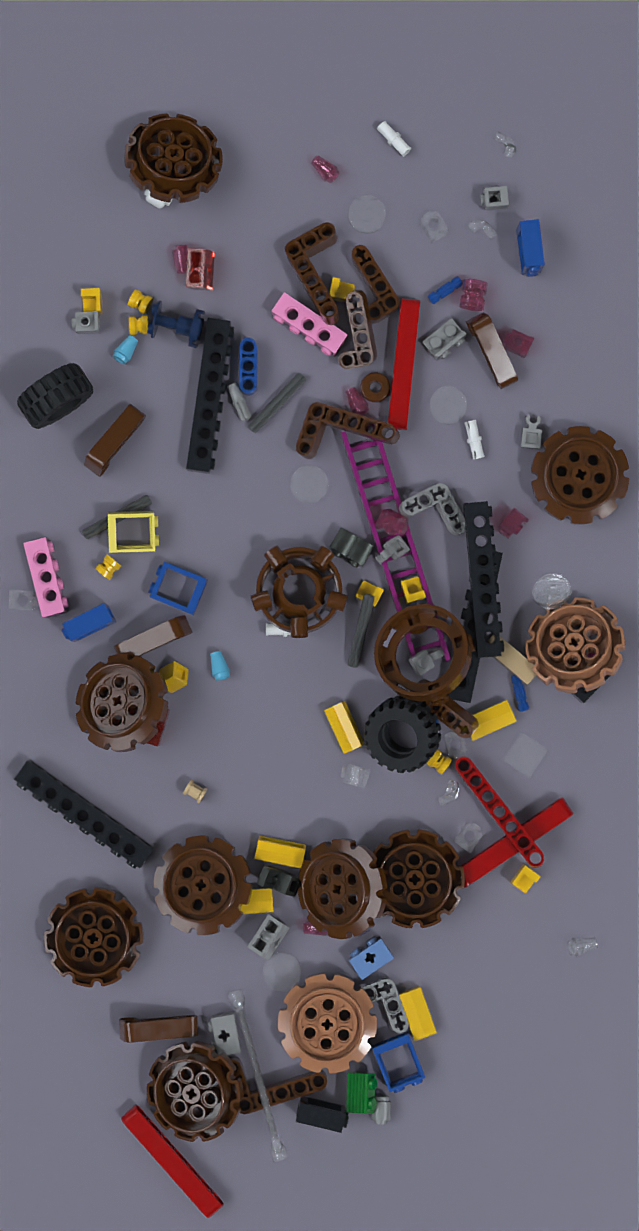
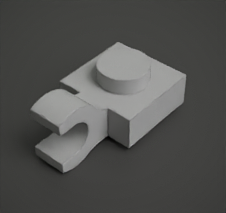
M397 535L383 545L385 550L380 552L376 560L379 564L386 561L389 557L395 561L405 555L410 548L400 535Z
M435 648L429 653L427 650H422L408 660L416 676H421L435 667L434 660L441 658L445 654L442 648L438 650Z

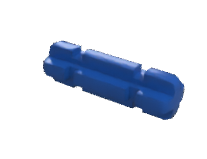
M456 276L451 282H447L438 288L436 292L429 294V301L432 304L437 303L440 298L443 299L452 293L455 288L461 287L463 284L462 280Z
M512 675L511 680L512 684H514L516 701L519 703L517 704L520 712L529 710V705L526 702L527 697L524 684H522L518 677Z

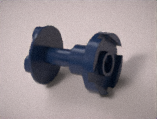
M161 300L156 304L154 303L151 312L154 318L153 322L149 323L147 334H151V338H154L158 326L174 329L176 334L189 337V347L197 348L198 344H195V341L197 339L200 340L204 324L201 314L204 315L205 311L197 309L194 318L180 315L178 319L161 315Z

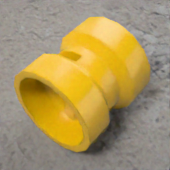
M135 289L127 305L131 308H137L140 313L145 315L153 302V297L145 296L140 290Z
M142 315L138 320L135 316H129L130 335H137L138 331L144 335L147 334L149 326L148 315Z
M106 554L102 564H98L95 569L110 581L113 573L119 570L121 565Z
M437 749L426 764L436 768V771L442 775L452 759L448 756H443L442 752Z

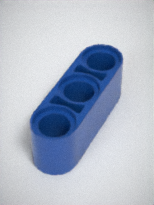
M244 338L240 342L239 385L242 393L248 396L253 395L257 391V345L252 338ZM252 344L254 349L251 352H246L243 349L244 345ZM245 363H252L254 368L251 371L244 370L243 366ZM245 382H252L254 384L253 388L245 390L243 388Z

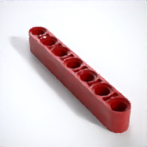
M401 298L388 423L399 430H407L420 300Z
M468 757L458 758L455 768L461 778L526 862L533 868L541 867L544 863L543 852ZM468 762L470 765L469 769L461 771L459 769L460 763ZM479 777L481 784L473 786L471 785V779ZM486 792L493 794V799L489 802L482 799L483 794ZM498 807L505 809L504 816L497 817L494 814L495 809ZM509 823H515L517 830L510 833L506 830V826ZM521 838H526L529 840V845L526 848H521L518 845V841ZM532 854H539L541 861L537 864L530 861Z
M562 797L521 825L532 840L536 841L574 813ZM506 835L461 865L464 869V888L519 852ZM521 838L518 841V845L521 848H525L529 845V840Z
M135 1104L121 1117L125 1126L207 1218L214 1215L224 1205L220 1197L138 1105Z

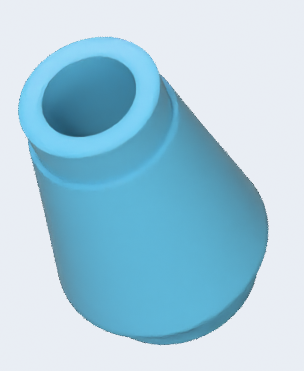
M129 335L114 350L113 358L123 365L130 362L138 340Z
M221 651L211 653L212 677H215V681L229 678L231 671Z

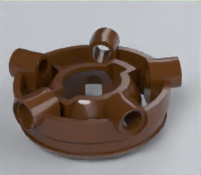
M278 545L271 548L264 555L267 562L259 573L256 594L250 595L255 611L261 610L271 624L285 632H289L292 638H306L308 633L325 626L338 610L344 611L348 595L342 594L341 577L336 566L331 561L335 555L324 546H320L317 551L305 547H294L281 551ZM295 558L309 559L312 566L324 574L328 571L330 575L323 578L311 567L293 566L291 563L288 564V560ZM271 571L274 574L277 572L272 592L273 604L277 611L273 616L269 613L273 611L269 593L267 590L263 591L264 582ZM297 574L309 576L316 587L313 597L316 605L307 610L304 604L295 605L289 602L283 593L285 578ZM333 579L336 591L331 590L326 605V611L330 613L322 620L318 613L326 603L327 587L325 582ZM281 614L287 619H291V627L275 619ZM316 617L319 623L308 627V620Z

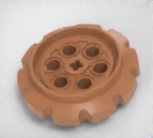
M574 598L572 603H566L563 599L546 607V615H537L528 630L532 638L526 640V655L528 662L535 664L532 667L534 674L545 685L555 683L556 690L565 693H577L580 687H583L588 692L605 684L604 677L606 675L614 676L620 668L623 657L619 652L625 650V636L622 627H616L618 624L617 617L606 606L602 605L597 608L594 600L586 598ZM575 625H581L580 629H573ZM558 633L564 634L560 638L555 637ZM597 635V638L589 639V636ZM556 651H562L558 656L553 655ZM589 653H596L592 658L587 657ZM571 661H578L574 666L569 665Z
M326 973L308 976L305 978L306 984L304 986L295 984L284 998L287 1008L279 1010L278 1031L286 1035L282 1038L281 1043L292 1059L295 1057L301 1058L300 1066L307 1070L320 1073L321 1069L325 1067L330 1074L345 1071L350 1068L349 1062L351 1060H355L358 1063L366 1056L371 1048V1044L367 1040L370 1037L374 1038L376 1035L377 1018L375 1014L369 1013V1010L373 1008L372 1000L363 988L359 990L354 989V980L344 975L334 974L332 979H328ZM331 999L334 1005L331 1008H326L323 1005L324 1000ZM314 1008L317 1013L315 1016L309 1017L306 1015V1010ZM342 1010H348L350 1016L343 1019L339 1016V1013ZM326 1019H329L330 1023L333 1024H329V1027H325V1024L322 1022H325ZM312 1027L315 1030V1034L307 1036L304 1032L305 1029ZM345 1029L349 1032V1035L346 1038H341L338 1032ZM322 1039H330L331 1045L328 1047L322 1046Z

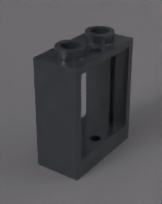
M302 1096L297 1108L296 1122L342 1133V1129L347 1127L349 1112H346V1106Z

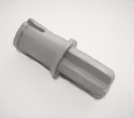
M238 382L227 386L233 400L232 405H235L240 420L245 421L251 418L245 402L246 398H243Z

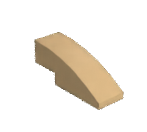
M494 635L491 636L487 643L494 641ZM500 637V641L503 640L504 652H501V656L494 658L525 685H528L536 676L532 669L534 664L529 663L526 657Z

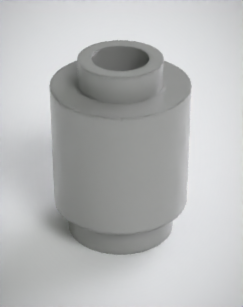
M375 1095L377 1105L374 1109L375 1112L371 1113V1120H374L375 1124H387V1121H390L391 1101H389V1096Z

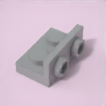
M451 318L426 338L422 344L436 361L439 358L443 360L451 353L449 351L454 346L458 348L466 341L464 338L467 333L462 331Z

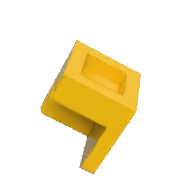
M333 277L330 295L334 301L346 303V297L350 292L354 291L355 285L340 282V278Z
M81 289L83 312L98 311L99 314H103L101 289Z
M419 577L400 581L407 604L426 598Z
M363 581L355 598L362 601L365 594L373 595V607H375L384 589Z
M173 661L159 670V673L165 679L168 692L173 693L187 685L189 669L178 662Z
M523 864L510 883L522 892L527 893L533 883H537L541 876Z

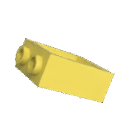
M154 511L108 512L109 553L155 551V546H159V535H155V527H158V516H154ZM149 517L150 544L117 545L116 518Z

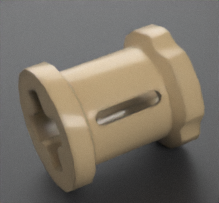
M191 779L183 794L194 798L199 804L208 789H203Z

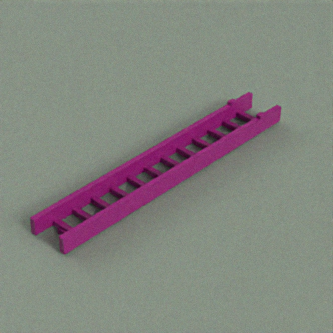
M371 425L372 431H374L375 425ZM346 431L341 432L378 554L380 555V552L383 551L381 543H385L400 535V537L406 536L410 548L401 557L412 554L416 568L393 575L390 574L387 564L388 561L393 559L389 557L381 563L396 611L402 610L398 598L404 597V593H396L393 580L416 572L418 573L422 589L425 592L427 604L433 605L407 519L399 512L401 500L383 443L376 440L356 444L357 446L351 448ZM378 446L381 459L356 466L353 457L354 452ZM383 463L387 477L362 484L358 471ZM389 481L393 495L371 502L367 501L364 489ZM395 500L398 513L373 520L370 507ZM397 518L401 519L403 532L379 539L375 525ZM435 628L439 641L416 648L413 647L410 637L411 633L409 632L405 636L410 656L413 657L417 652L440 645L445 654V661L451 660L442 631Z

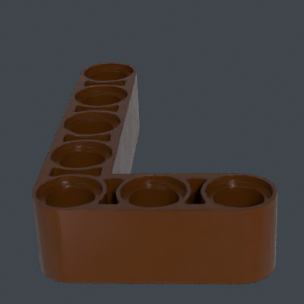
M325 222L289 241L285 246V252L290 265L323 321L328 325H334L340 319L337 305L309 259L334 245L337 241L334 225ZM325 233H332L330 236H324ZM311 241L315 242L313 245H307ZM292 251H298L296 254H291ZM301 266H307L306 269H299ZM310 281H316L313 285L308 284ZM325 296L323 300H317L318 297ZM329 311L334 312V314L331 316L326 315V313H328Z
M315 402L310 405L296 443V451L306 459L315 457L326 425L391 445L398 442L400 434L389 423ZM322 409V414L316 417V412ZM340 414L339 420L333 422L334 416ZM357 419V425L350 427L351 422ZM371 425H375L374 431L368 433V428ZM316 427L315 433L310 435V429ZM389 430H393L392 436L390 438H386V433ZM310 445L309 451L303 453L304 447Z
M235 1056L229 1057L232 1062L238 1065V1069L234 1071V1076L241 1078L244 1084L242 1100L250 1102L248 1108L241 1107L240 1101L237 1102V1105L241 1108L240 1114H249L323 1090L327 1085V1075L321 1070L320 1073L311 1071L251 1091L241 1060ZM316 1076H322L324 1082L316 1084L313 1079ZM303 1082L306 1087L303 1090H297L295 1084ZM279 1088H285L287 1094L279 1096L276 1091ZM266 1094L269 1099L266 1102H261L258 1096Z

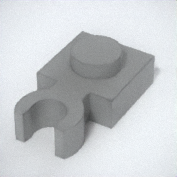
M527 415L525 422L528 428H522L520 448L540 449L542 430L537 429L541 421L540 416H537L536 423H531L530 415Z

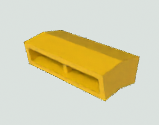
M505 700L474 714L473 716L478 720L479 726L470 737L474 741L517 722L508 701Z
M346 701L324 710L344 754L365 744Z
M259 835L255 859L301 868L306 845Z
M272 889L252 890L249 904L241 905L243 914L274 912Z
M417 986L400 992L399 997L414 1041L436 1034L437 1032L421 987Z

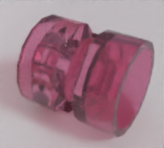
M464 279L462 291L465 294L461 295L459 307L471 311H483L485 300L482 296L486 295L488 283L476 279Z

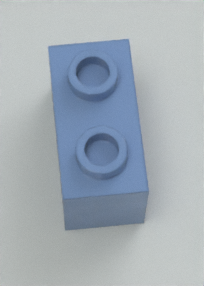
M381 937L371 938L366 942V947L363 949L357 948L350 953L349 962L362 980L394 958ZM368 952L370 954L374 953V960H366Z

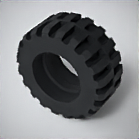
M69 363L44 375L41 379L30 385L18 397L17 405L31 427L35 429L44 428L59 421L91 397V394H93V385L78 364Z
M398 695L394 698L386 699L369 715L368 721L364 726V729L367 730L364 733V740L368 741L365 746L367 750H371L370 756L379 761L377 764L381 767L383 765L387 766L389 771L393 772L394 769H397L398 773H404L406 770L407 772H413L416 768L420 769L437 751L441 741V733H438L441 730L440 723H436L438 717L435 713L432 714L430 712L432 708L429 705L424 706L422 704L423 701L403 699L402 696ZM390 720L404 721L413 728L417 736V746L415 748H404L393 741L388 730Z

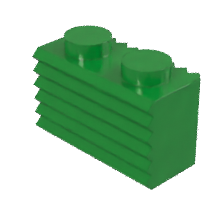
M347 1072L346 1112L360 1114L375 1112L374 1109L377 1105L375 1098L377 1079L375 1078V1073Z

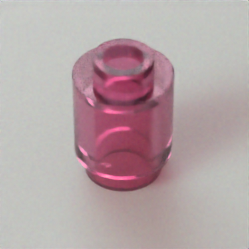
M187 245L176 246V249L173 250V259L177 274L191 273L192 267H194L192 249L187 248Z

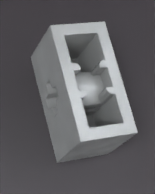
M268 914L247 947L262 958L269 960L290 928Z
M235 1011L212 1015L208 1025L210 1033H214L215 1040H212V1045L215 1047V1052L218 1055L221 1053L226 1055L241 1053L242 1048ZM222 1030L229 1033L225 1039L223 1035H220Z

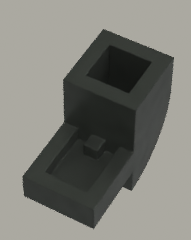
M263 866L257 882L262 887L274 889L282 894L293 897L296 896L301 883L297 876L272 866Z

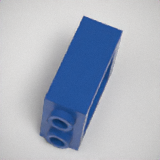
M539 219L520 221L516 232L522 275L527 274V277L537 276L545 265Z
M164 562L163 565L160 564L156 572L158 576L156 583L152 582L148 592L151 593L150 598L194 615L208 579L167 562ZM168 569L198 581L187 607L157 595Z
M104 603L62 623L64 626L62 632L66 639L76 642L116 623V620L109 605Z
M408 1031L372 1045L389 1092L394 1091V1093L404 1090V1086L409 1084L415 1086L423 1082L422 1079L425 1078V1074ZM407 1043L418 1072L391 1082L381 1053Z

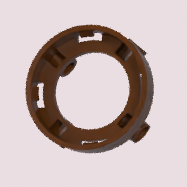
M418 604L398 611L386 621L375 642L374 660L381 678L395 693L409 700L430 701L433 706H439L449 701L447 694L452 692L465 678L471 664L472 652L476 651L471 634L468 635L465 628L452 613L439 606ZM436 615H438L440 617L445 618L446 620L447 617H450L453 622L451 623V625H449L445 621L435 617ZM427 627L440 629L449 636L453 645V660L449 669L440 678L428 683H416L406 679L401 674L396 661V652L401 640L409 632L411 634H420L425 632ZM391 630H395L396 632L390 639L388 647L383 646L384 641L387 640L389 634L391 633Z

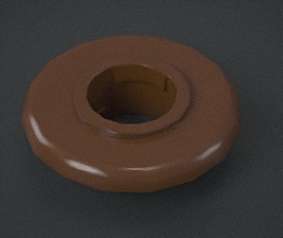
M370 373L361 381V393L368 401L380 402L389 395L390 382L381 373ZM373 382L381 385V390L378 393L370 390V385Z

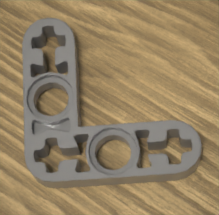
M436 484L404 500L399 505L400 514L407 518L435 505L448 531L452 535L459 536L466 531L465 519L445 484ZM442 490L443 494L433 498L432 494ZM420 496L427 497L428 505H423L420 502ZM415 503L416 506L414 508L406 511V506H410ZM445 505H450L452 507V514H447L445 512ZM460 524L461 527L459 529H455L454 526Z
M385 978L356 989L363 988L365 990L370 988L374 993L371 998L372 1002L381 999L393 1031L404 1033L408 1029V1020L392 980ZM384 982L391 984L388 993L385 990L379 991L381 995L377 997L375 985L379 989L384 986ZM391 1000H395L398 1003V1008L395 1011L388 1009V1003ZM401 1011L402 1015H398L400 1021H404L402 1029L394 1026L397 1023L396 1017L391 1019L390 1015H396Z

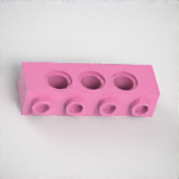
M285 292L271 311L276 322L281 325L284 322L290 326L289 330L296 335L302 334L305 336L304 340L313 346L317 344L321 347L320 350L327 356L331 354L336 356L348 338V334L334 325L326 324L321 316ZM289 312H296L298 317L295 320L289 319L287 317ZM306 322H311L314 328L312 330H305L303 325ZM326 332L330 335V338L327 341H322L319 335Z
M44 537L23 543L42 617L47 618L66 613V608L69 605L66 596L63 597L61 589H64L62 578H58L57 575L59 565L57 559H53L52 552H55L52 541ZM40 554H46L47 561L44 564L38 562ZM50 572L52 579L45 583L42 579L43 574ZM50 591L56 592L57 596L54 601H49L47 598V594Z

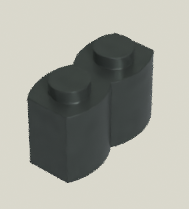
M340 528L329 548L332 549V553L336 557L341 559L344 556L349 559L347 563L358 568V566H364L374 546L349 531Z

